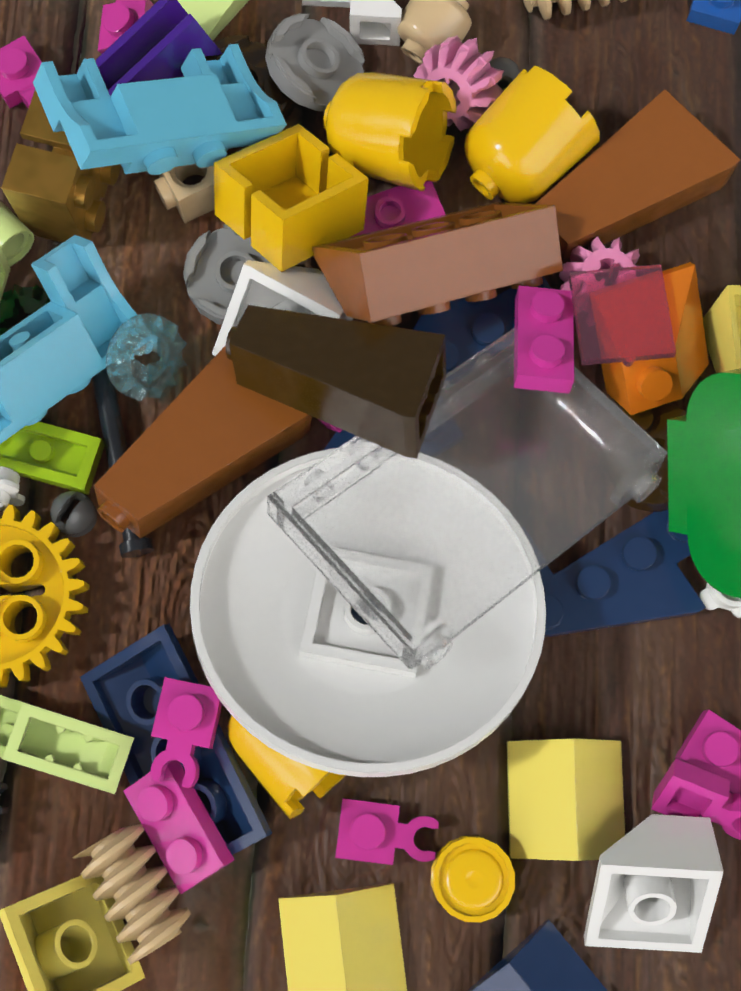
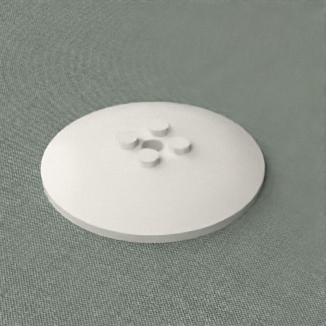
M351 446L313 452L283 463L254 480L236 495L212 525L201 546L191 584L190 614L193 639L205 676L218 699L250 734L269 748L311 768L339 775L390 777L411 774L455 759L478 745L502 724L522 698L534 675L545 635L546 604L539 567L531 547L510 514L480 485L459 471L422 455H418L417 459L409 458L384 447ZM369 602L380 608L383 618L375 624L365 625L353 618L351 609L359 603Z

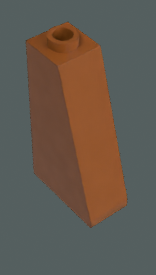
M664 89L535 204L555 205L562 264L570 261L571 252L578 245L588 250L591 240L597 236L604 245L720 190L728 182L741 159Z
M225 345L95 483L94 489L98 505L100 506L97 512L117 531L123 532L128 528L138 537L142 538L302 439L310 430L312 416L237 384L233 362L227 358Z

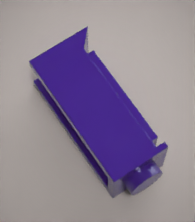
M158 0L105 50L95 62L111 97L117 84L183 77L181 66L191 49L201 48L204 56L220 55L223 53L195 18L188 14L177 0Z

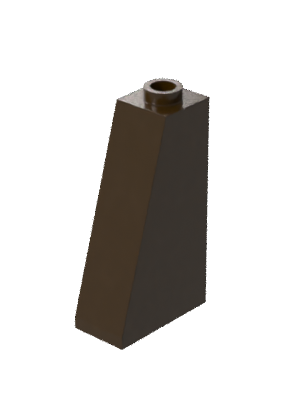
M248 305L238 326L231 327L226 340V355L233 362L237 384L402 456L418 458L447 376L444 334Z

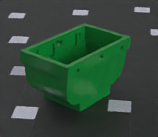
M741 368L710 375L697 385L690 397L686 415L667 419L669 532L687 535L689 551L695 567L710 586L723 594L741 599Z

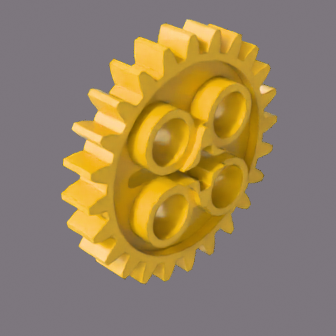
M9 504L3 513L2 519H0V587L8 592L16 593L44 586L45 592L38 596H0V688H7L10 671H13L19 681L29 682V665L32 663L48 672L51 669V665L46 654L51 649L60 654L67 655L69 651L60 638L64 633L80 635L81 630L70 622L71 615L88 613V608L74 599L75 595L90 589L89 584L85 581L73 579L72 577L85 568L84 562L79 558L65 559L75 548L73 542L68 538L55 542L60 531L54 523L50 522L39 530L41 517L36 512L31 510L21 521L20 511L14 505ZM32 553L34 562L30 572L19 578L12 577L11 565L14 559L20 554ZM35 607L37 612L35 626L27 633L18 634L14 626L17 614L24 608Z

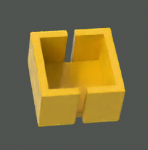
M297 124L214 162L215 215L242 239L245 240L251 237V246L279 271L283 272L314 256L313 246L346 239L364 230L369 178L337 153L329 157L330 148L303 126Z

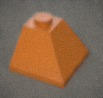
M689 262L589 294L606 393L630 415L682 399L709 365L695 264Z

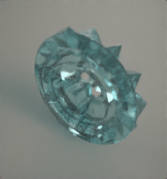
M150 313L134 316L124 322L111 338L106 354L107 373L114 387L122 394L142 401L143 398L147 397L161 398L162 390L167 386L177 385L174 377L178 369L187 366L182 358V350L187 343L179 336L177 331L179 326L160 315ZM151 351L160 356L159 361L149 363L147 366L134 358V355L142 356L143 353L149 354Z

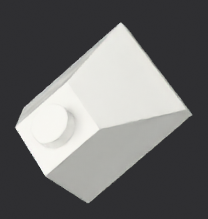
M248 260L243 264L212 354L216 356L226 345L231 327L238 326L248 305L345 320H353V318L346 316L322 271L314 268L293 266L281 272L271 263Z
M651 814L600 855L584 932L585 946L702 953L724 872L709 817Z

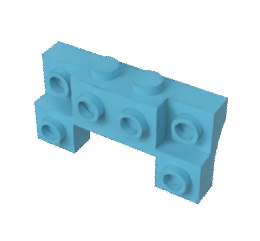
M238 44L228 45L220 60L206 61L201 48L191 49L181 66L184 77L117 84L111 97L94 58L83 59L77 74L61 76L58 75L53 61L42 62L33 81L53 132H65L80 170L121 164L125 174L147 171L151 175H158L178 166L196 164L200 168L210 167L214 165L215 161L226 157L228 149L251 146L282 132L287 125L277 102L265 94L254 80Z
M74 235L31 264L50 302L0 336V444L23 427L40 421L47 414L49 408L67 395L83 390L90 383L93 376L148 337L138 315L116 287L91 240Z

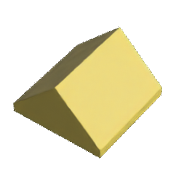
M574 738L507 741L510 858L566 861L599 860L603 852L625 836L621 741Z
M80 875L0 910L1 921L28 991H121L145 978L139 960L131 965L127 960L134 951L132 942L118 943L116 940V936L125 926L123 919L107 922L104 918V915L116 902L115 899L109 898L96 901L92 895L104 881L103 877L85 880Z
M394 883L278 898L288 991H407Z

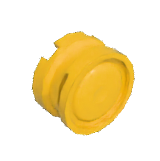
M461 836L448 841L437 852L431 866L430 884L437 901L450 915L464 922L482 923L497 917L509 905L515 890V871L509 856L499 845L479 836Z

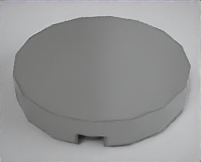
M298 13L283 19L273 31L267 43L265 60L269 74L281 92L301 106L315 111H325L328 103L332 101L339 86L356 73H364L362 67L365 62L364 55L352 35L335 21L322 17L320 21L307 19L310 14Z
M226 224L221 229H217L212 233L209 230L198 237L187 253L183 271L190 300L200 314L219 325L223 324L243 264L248 260L270 263L251 246V237L245 240L242 239Z

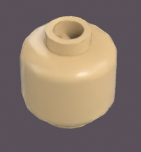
M410 0L401 14V23L397 28L400 38L405 42L401 47L403 53L421 65L425 52L432 46L439 45L447 38L455 37L456 35L463 41L472 24L467 12L469 8L468 2L466 0Z

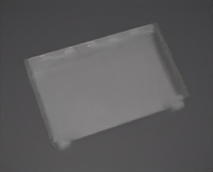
M514 329L447 373L417 459L402 456L359 436H355L267 496V514L408 669H413L420 664L425 669L436 665L451 650L453 646L451 641L632 498L637 503L646 499L662 480L657 472L668 452L576 367H574V383L570 394L513 388Z

